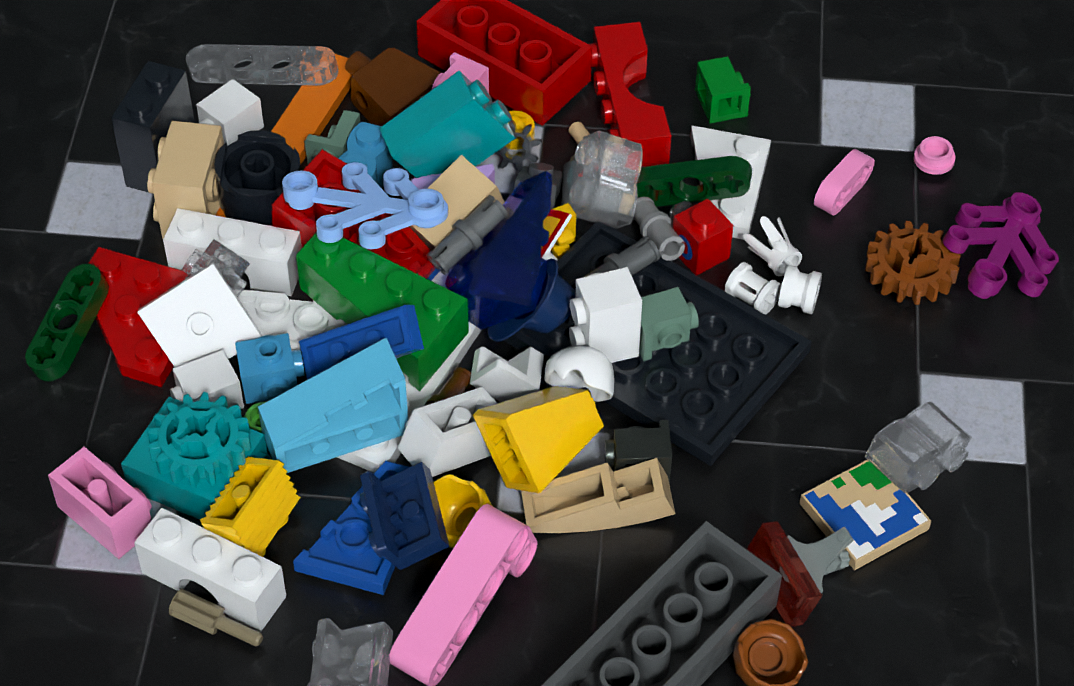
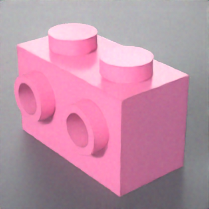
M85 447L81 448L48 475L57 507L118 559L135 546L134 542L152 520L150 515L152 505L146 495L138 488L129 485L117 474L110 464L105 461L102 462Z

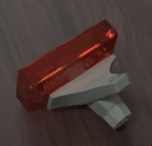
M778 521L762 523L746 550L782 575L776 608L786 624L793 627L805 623L823 596V576L849 566L850 557L845 548L854 539L849 531L842 527L820 541L804 544L796 541L790 535L786 536Z

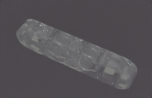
M205 44L194 47L186 55L190 76L193 80L200 83L226 84L234 79L239 84L319 86L332 82L339 74L335 53L330 48L322 46ZM244 61L252 62L245 67H234L236 64ZM290 62L288 66L283 68H272L275 64Z

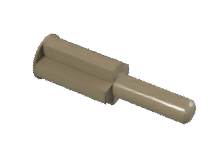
M180 589L171 601L169 615L212 635L216 634L219 629L255 647L260 645L263 640L262 633L225 617V608L184 589Z

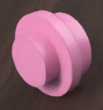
M932 136L925 138L916 147L914 162L920 170L926 173L944 174L953 168L955 153L948 140Z

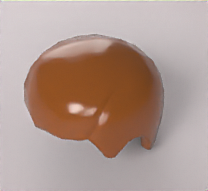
M774 619L750 624L739 635L734 645L733 659L735 670L747 686H795L808 664V658L801 637L790 625Z

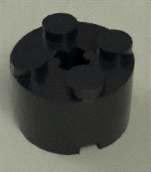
M248 131L239 134L238 140L227 146L226 142L220 147L216 154L214 165L218 201L225 217L272 226V204L283 193V178L291 172L301 171L299 153L295 147L293 150L286 144L284 137L270 131Z

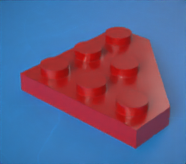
M98 247L88 264H92L100 270L109 285V291L96 316V320L107 344L111 348L122 376L162 387L174 365L137 311L193 274Z

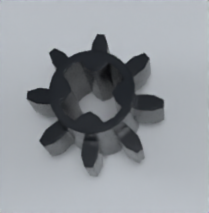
M511 120L509 126L515 139L519 136L525 140L522 147L526 150V153L524 154L519 151L515 156L511 155L508 152L511 145L508 143L494 154L500 153L504 158L500 165L502 169L510 162L516 163V168L520 172L524 166L523 161L526 158L532 162H537L538 156L531 151L534 146L542 143V139H532L528 134L532 129V124H528L522 130L517 129L515 121Z

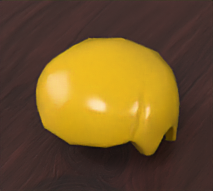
M449 474L434 481V486L449 546L454 548L476 512L484 504L487 503L491 506L492 504L485 490L481 489L475 482L463 480Z

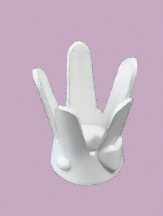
M762 216L760 224L768 236V242L772 250L751 234H744L743 239L750 245L747 248L764 259L776 276H784L788 265L797 267L800 264L802 254L790 243L780 217L777 218L785 240L767 217Z

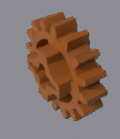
M906 221L904 229H899L892 223L889 224L887 234L877 231L875 241L869 242L865 271L871 272L870 283L872 285L883 284L882 295L885 296L893 291L897 293V302L901 303L905 296L912 297L915 305H919L922 296H926L931 302H935L938 291L945 295L950 292L951 283L955 284L960 268L958 267L960 254L953 253L944 246L942 241L944 232L942 230H938L933 234L928 232L927 223H923L920 229H914L911 221Z

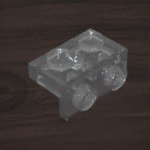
M330 618L320 619L318 621L316 639L312 645L313 663L310 682L307 686H387L393 630L384 621L341 630Z

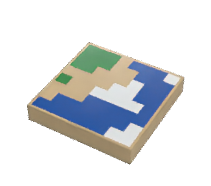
M876 456L801 494L799 503L826 537L842 527L849 531L854 541L845 550L849 553V565L853 570L864 566L926 532L931 524L929 517Z

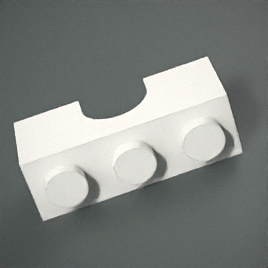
M177 208L163 239L168 267L195 274L212 262L216 266L218 262L230 263L239 267L247 274L250 289L285 293L287 296H292L299 279L296 254L302 249L300 231Z
M164 508L159 510L134 542L143 574L176 591L184 589L190 580L200 584L216 598L219 606L225 608L224 614L260 633L286 598L282 566Z

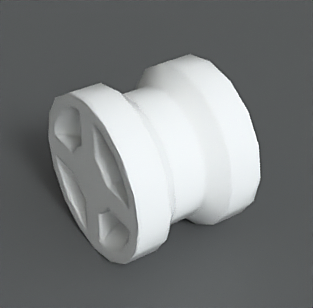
M788 265L782 282L778 306L788 308L793 305L800 307L803 313L813 314L821 285L822 273L813 271L810 274L802 273L798 267Z

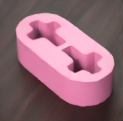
M853 149L823 180L815 195L814 205L833 216L836 215L866 183L873 170L875 160L863 152Z

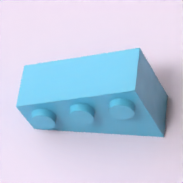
M387 338L258 406L261 430L265 434L266 445L272 459L282 462L284 464L283 468L289 473L403 436L405 424L408 421L406 381Z

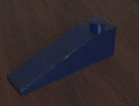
M547 171L518 184L503 204L508 212V216L505 219L503 218L482 239L483 245L476 251L471 249L453 267L446 278L445 286L448 290L468 299V322L481 330L536 309L547 273V261L541 257V246L543 247L549 242V231L543 228V220L551 209L553 175Z

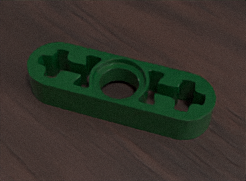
M724 156L647 166L641 168L636 173L633 195L637 198H651L656 207L701 202L706 199L718 200L745 195L750 189L752 166L747 160L738 156ZM692 177L699 179L703 184L691 186L685 184L682 179Z
M92 264L76 266L66 275L26 351L25 359L28 366L43 381L59 379L69 370L108 294L109 285L100 270ZM71 314L78 315L77 321L73 326L64 330L58 329L59 322L65 316Z

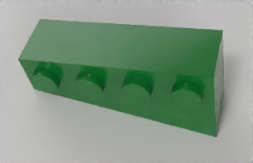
M316 232L296 254L300 289L336 320L342 319L346 324H350L403 305L415 306L424 349L396 359L402 372L409 377V383L419 392L469 333L467 298L343 237L337 242L325 243L317 238Z

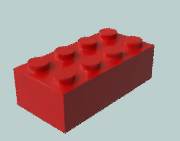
M440 0L417 20L418 56L445 71L450 68V56L454 52L488 67L490 96L500 100L515 111L527 113L536 123L542 126L591 81V45L508 0Z

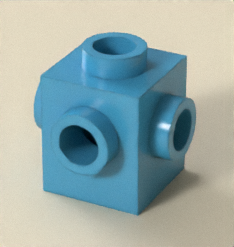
M288 333L275 336L266 335L258 339L235 342L246 404L271 400L297 386L296 377L305 376L301 350H291Z

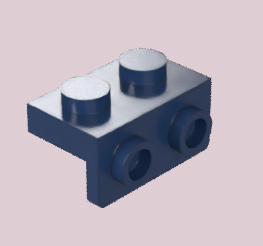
M423 462L411 466L383 481H380L370 471L360 475L364 491L360 494V501L364 511L370 517L373 531L369 532V541L377 556L380 558L385 557L401 570L450 547L431 470Z

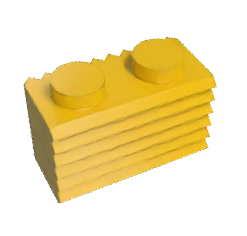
M247 457L245 458L246 463L244 466H238L240 470L234 472L235 476L229 479V484L224 485L225 490L219 492L220 497L215 498L216 503L210 505L211 510L205 512L206 517L201 518L200 521L205 529L264 557L266 547L277 531L288 522L290 512L301 497L296 494L297 490L293 488L294 484L289 481L291 477L286 474L287 470L283 468L284 464L279 460Z

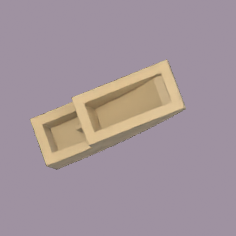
M657 458L614 472L607 462L553 479L541 493L521 490L526 525L530 527L533 533H571L612 529L649 522L675 514L668 476Z

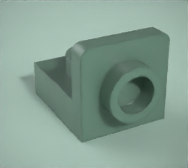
M344 110L338 124L331 126L327 138L311 134L307 135L304 141L307 163L309 164L322 149L337 158L347 151L349 134L355 126L361 123L360 113Z

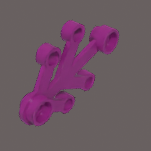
M1017 192L1011 197L1004 199L1000 206H976L971 203H965L956 214L955 221L958 225H952L943 238V244L948 250L953 253L962 254L969 245L994 244L987 259H979L968 274V288L975 296L987 299L999 293L1007 280V273L1003 265L1009 253L1022 274L1018 280V287L1024 294L1030 297H1038L1047 286L1048 279L1044 274L1052 272L1059 261V257L1049 247L1037 227L1041 220L1040 213L1042 209L1039 202L1032 196ZM982 221L1005 222L1004 227L978 228ZM1020 232H1022L1034 251L1031 256L1019 238Z

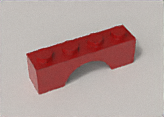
M633 22L594 27L593 43L589 44L592 46L591 67H596V72H594L596 95H603L604 99L601 100L603 124H610L611 127L608 130V143L611 154L617 153L621 169L669 164L671 133L664 107L646 103L636 98L628 90L631 85L646 78L648 48L641 23Z

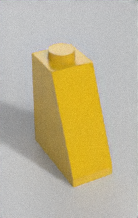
M553 386L478 409L473 414L506 488L541 493L604 427L589 390Z

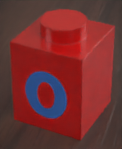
M709 199L676 214L673 218V229L683 239L682 243L685 244L684 252L679 258L695 275H699L730 258L734 225Z

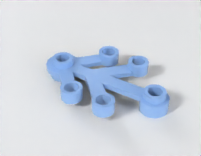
M359 162L346 164L342 168L343 185L347 189L359 190L361 193L318 187L316 176L308 171L291 172L282 180L284 199L293 209L305 210L312 207L314 203L351 208L335 215H323L317 219V238L325 243H334L341 240L344 228L384 213L394 215L380 221H366L359 226V243L362 247L378 249L385 244V235L411 225H416L420 228H433L444 222L448 217V204L443 199L442 194L433 189L419 190L409 180L408 172L400 168L389 169L384 173L383 190L368 174L366 165ZM387 194L392 195V196H400V195H401V197H402L403 199L391 198V197H389Z

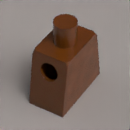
M387 48L373 60L361 51H356L349 57L345 65L346 71L353 75L351 78V100L353 105L371 124L379 126L385 125L418 101L420 96L432 91L434 81L441 73L396 48Z

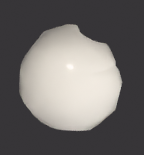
M572 346L562 349L553 354L546 363L544 379L551 386L576 389L588 388L595 402L610 400L614 394V370L612 363L601 351L593 347Z

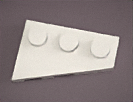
M691 125L690 137L692 147H694L695 160L738 156L747 160L752 166L750 189L745 195L735 198L710 200L734 225L732 238L744 240L743 235L750 233L770 152L771 140Z

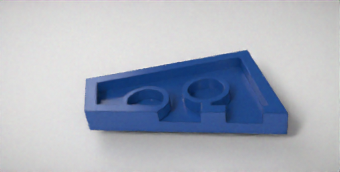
M385 461L374 475L380 481H383L409 467ZM362 486L351 498V505L336 521L330 520L320 531L321 537L308 551L303 550L293 560L294 571L384 595L395 565L385 557L380 558L377 556L370 544L369 532L373 530L370 517L364 511L360 501V494L364 492Z

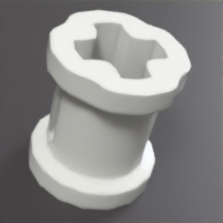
M743 262L728 277L725 284V292L735 298L738 297L766 315L778 301L782 285L776 280L767 281L754 273L751 265Z

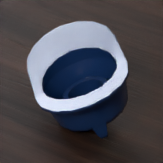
M550 258L544 261L532 276L515 288L501 302L489 323L488 335L491 340L495 342L506 340L521 328L540 333H550L568 319L571 315L570 299L575 298L576 290L558 274L559 266L557 260Z

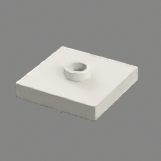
M214 262L137 311L175 368L223 350L227 358L230 359L237 354L235 342L262 337L261 332Z

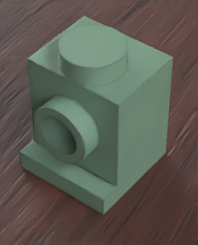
M679 287L641 297L642 312L639 353L643 361L652 359V351L662 348H673L682 342L689 341L690 329L699 326L695 306L692 302L686 303Z

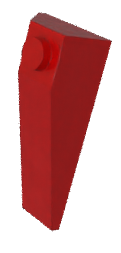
M323 149L303 170L311 172L316 176L318 187L361 193L359 190L347 189L343 185L342 168L347 163ZM282 193L272 204V226L300 231L303 248L317 232L316 221L318 218L328 214L335 215L351 208L314 203L308 209L296 210L285 201ZM384 213L366 221H380L393 214ZM366 221L344 228L343 238L361 246L358 229ZM410 227L385 235L386 242L382 247L367 249L426 279L436 269L426 256L431 250Z

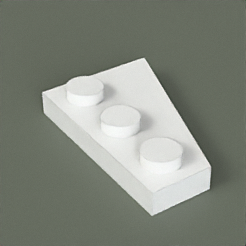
M233 289V292L262 336L288 333L292 351L300 349V340L347 325L342 319L336 320L314 300L313 302L289 300L285 293Z

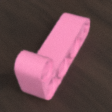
M487 503L484 504L468 524L394 642L389 654V664L427 686H436L448 671L506 575L509 573L519 577L530 565L538 545L530 527Z

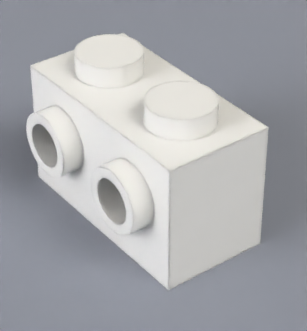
M628 267L604 273H594L587 277L576 279V296L574 299H570V310L575 326L569 328L571 345L593 347L601 351L611 363L638 357L642 299Z
M483 387L414 409L411 417L405 424V432L399 443L398 450L412 466L423 462L431 470L432 477L489 457L491 453L473 414L478 409L498 403Z

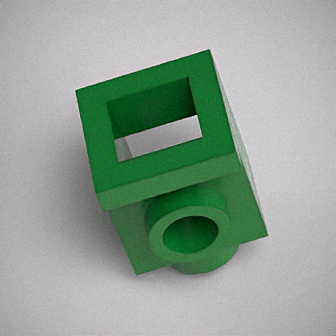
M729 57L698 62L695 91L709 124L747 117L751 87L749 83L743 82L739 71L735 72Z

